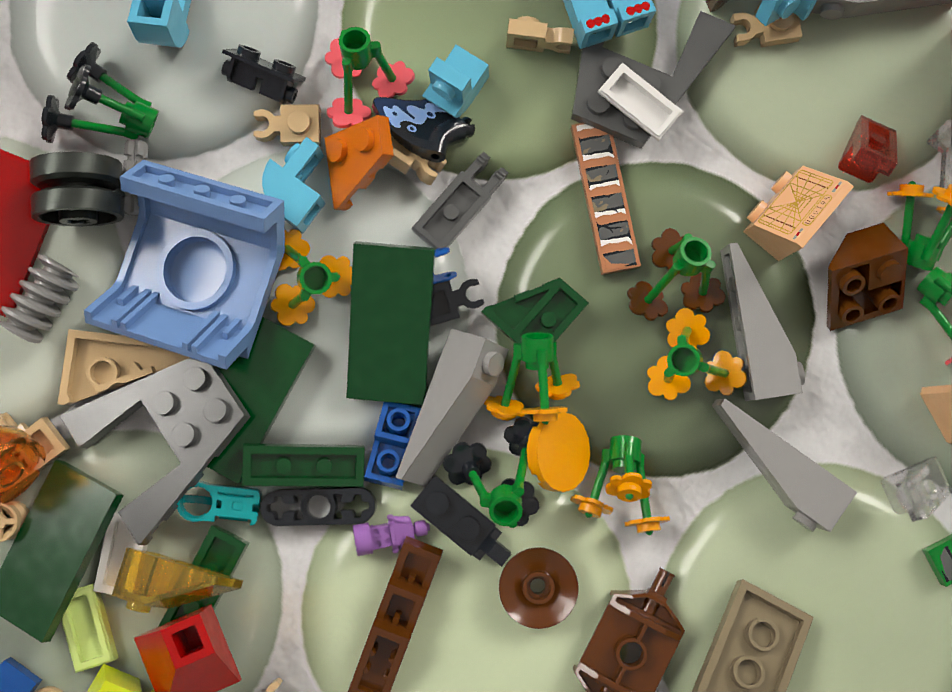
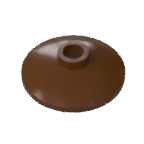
M534 547L517 553L506 563L500 576L499 595L504 609L512 619L529 628L543 629L559 624L572 612L578 598V579L572 565L564 556L548 548ZM534 579H542L545 582V587L541 592L531 590L530 584Z

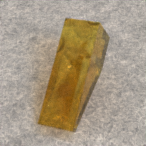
M127 547L112 596L126 600L127 609L141 613H150L151 607L169 609L241 589L243 580L157 552Z

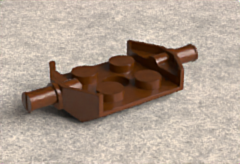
M660 567L651 587L647 591L611 590L610 595L612 597L578 665L573 666L575 675L587 692L656 691L685 632L681 623L666 603L667 598L665 594L675 577L674 574ZM629 642H635L641 647V655L633 663H626L620 659L621 648Z

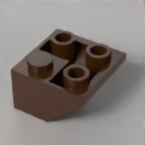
M884 222L847 233L828 266L827 327L830 331L903 309L908 247Z

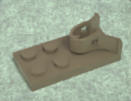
M744 579L738 580L692 692H786L814 617Z

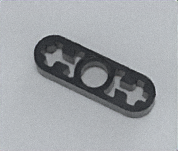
M363 487L278 489L268 493L263 498L260 510L263 519L273 526L362 524L375 514L377 501L374 494ZM335 494H342L340 503L352 502L355 500V495L359 494L362 501L369 503V508L364 509L361 516H356L354 509H342L341 515L343 518H336L338 501ZM296 495L303 496L300 503V512L303 519L297 518L299 510L286 511L283 513L282 518H278L277 511H271L270 505L277 502L278 496L282 497V501L285 504L298 503ZM322 495L328 499L330 511L325 517L318 518L310 513L308 505L313 496Z

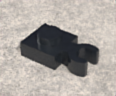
M478 279L466 280L458 290L452 291L450 280L434 284L431 326L460 318L457 308L464 305L470 309L481 307L484 304L483 299L470 301L466 297V291L469 287L479 285Z

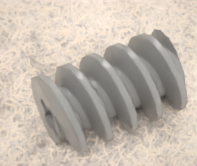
M38 254L37 258L45 267L43 269L29 267L28 269L35 278V281H19L26 294H10V298L16 303L17 307L2 306L0 309L8 318L6 322L0 321V325L18 337L32 343H41L43 340V336L38 329H51L52 323L46 315L51 317L60 316L61 310L54 302L60 304L69 303L70 298L64 289L77 291L79 285L73 279V276L79 277L78 275L43 254Z

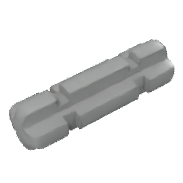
M129 139L125 142L124 155L127 156V160H124L123 174L142 160L148 159L147 143L137 139ZM125 192V196H122L124 198V213L138 216L137 195Z

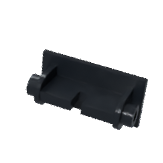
M241 44L238 45V49H223L222 51L223 54L231 57V61L226 60L221 70L222 75L227 76V81L249 90H255L257 80L260 78L263 81L259 94L282 104H286V102L294 103L298 94V90L293 88L294 83L302 82L306 79V77L295 73L296 67L278 59H274L273 63L260 58V51Z

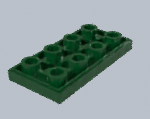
M359 241L353 243L346 398L423 405L427 386L436 248Z
M262 317L248 359L238 356L227 370L218 367L251 417L219 457L212 459L207 466L208 468L237 484L242 482L244 443L263 444L316 347L315 344Z
M55 460L0 568V616L41 643L51 642L124 495L62 460Z

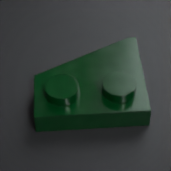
M557 278L535 289L514 295V297L495 305H489L481 311V314L514 343H521V336L530 332L552 334L554 341H556L589 302L565 281Z

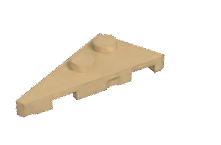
M68 329L57 404L71 405L136 382L190 357L123 335Z

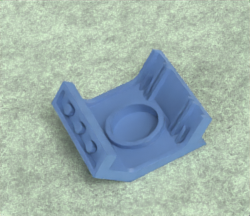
M142 160L120 176L121 191L137 195L139 214L119 275L111 288L84 309L85 322L227 370L238 356L246 359L249 357L285 253L284 200Z

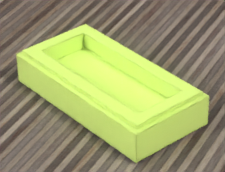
M95 583L77 588L61 620L76 673L103 665V663L115 661L119 658L101 592L93 591Z

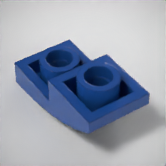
M383 403L364 481L399 490L403 489L405 481L396 478L421 408L402 403Z

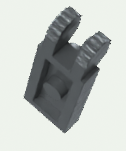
M485 152L481 153L465 172L461 171L411 228L431 248L449 247L489 202L491 195L507 178L509 173L504 168H500L494 172L483 188L473 180L488 165L491 157Z

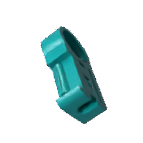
M198 481L194 487L205 489L210 493L211 497L183 495L177 503L179 514L184 519L192 522H214L217 516H219V519L247 522L250 519L251 526L258 521L262 494L257 488L210 484ZM183 503H198L212 506L208 513L196 516L190 514L185 509Z

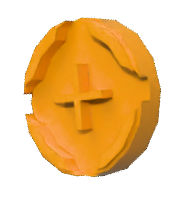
M559 412L557 413L558 420L549 421L546 425L539 422L538 426L532 427L526 449L528 467L531 474L537 475L538 480L541 482L538 484L543 489L552 492H566L575 489L583 481L590 460L589 437L584 425L575 415Z

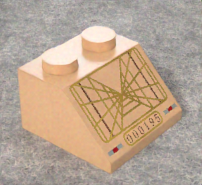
M805 166L800 167L792 175L786 171L771 187L775 195L770 201L765 203L761 200L749 213L747 219L751 223L744 230V233L776 260L780 261L799 251L808 243L854 186L848 181Z

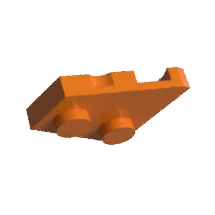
M376 115L324 138L334 210L346 211L350 209L353 205L350 198L359 188L366 189L375 179L378 170L383 169L394 156L389 117Z

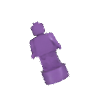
M389 514L387 515L388 523L374 526L369 525L368 522L352 525L357 556L373 554V550L392 546L393 553H398L406 536L415 539L414 534L417 537L427 535L430 530L429 523H426L425 520L415 521L413 525L409 516H393Z

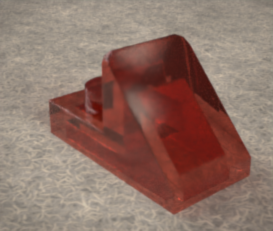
M861 115L839 161L838 168L858 179L871 183L879 173L889 177L897 166L896 130Z

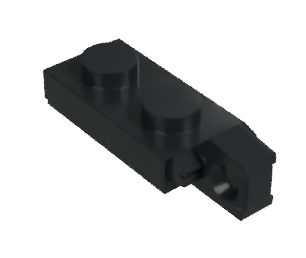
M437 475L431 479L410 505L470 556L473 555L479 561L486 554L502 567L512 555L511 551L497 540L502 532L495 527L496 524Z

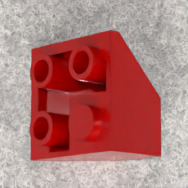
M212 604L134 637L155 692H217L242 680Z

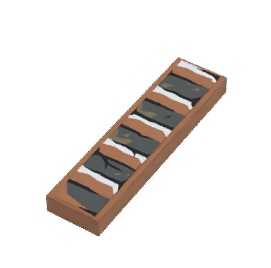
M584 123L573 124L571 126V133L601 275L637 269L641 267L614 137Z

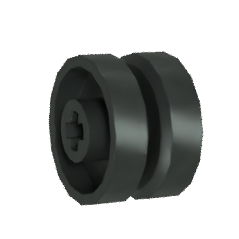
M74 151L52 152L31 158L29 162L30 183L41 189L31 196V218L35 221L51 225L83 227L114 224L124 219V198L113 191L121 186L120 176L123 174L122 163L118 159L102 154Z

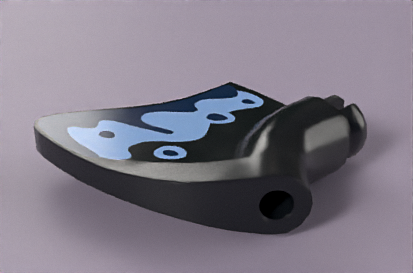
M376 97L373 100L372 109L375 115L389 117L391 136L410 152L432 162L444 161L447 149L450 146L464 142L466 138L472 137L475 133V124L470 125L471 118H455L426 99L401 100Z

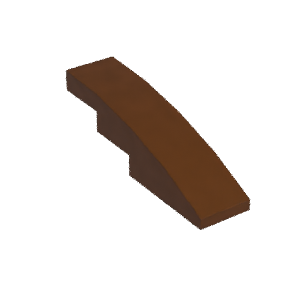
M406 536L348 692L391 691L441 559L443 549Z

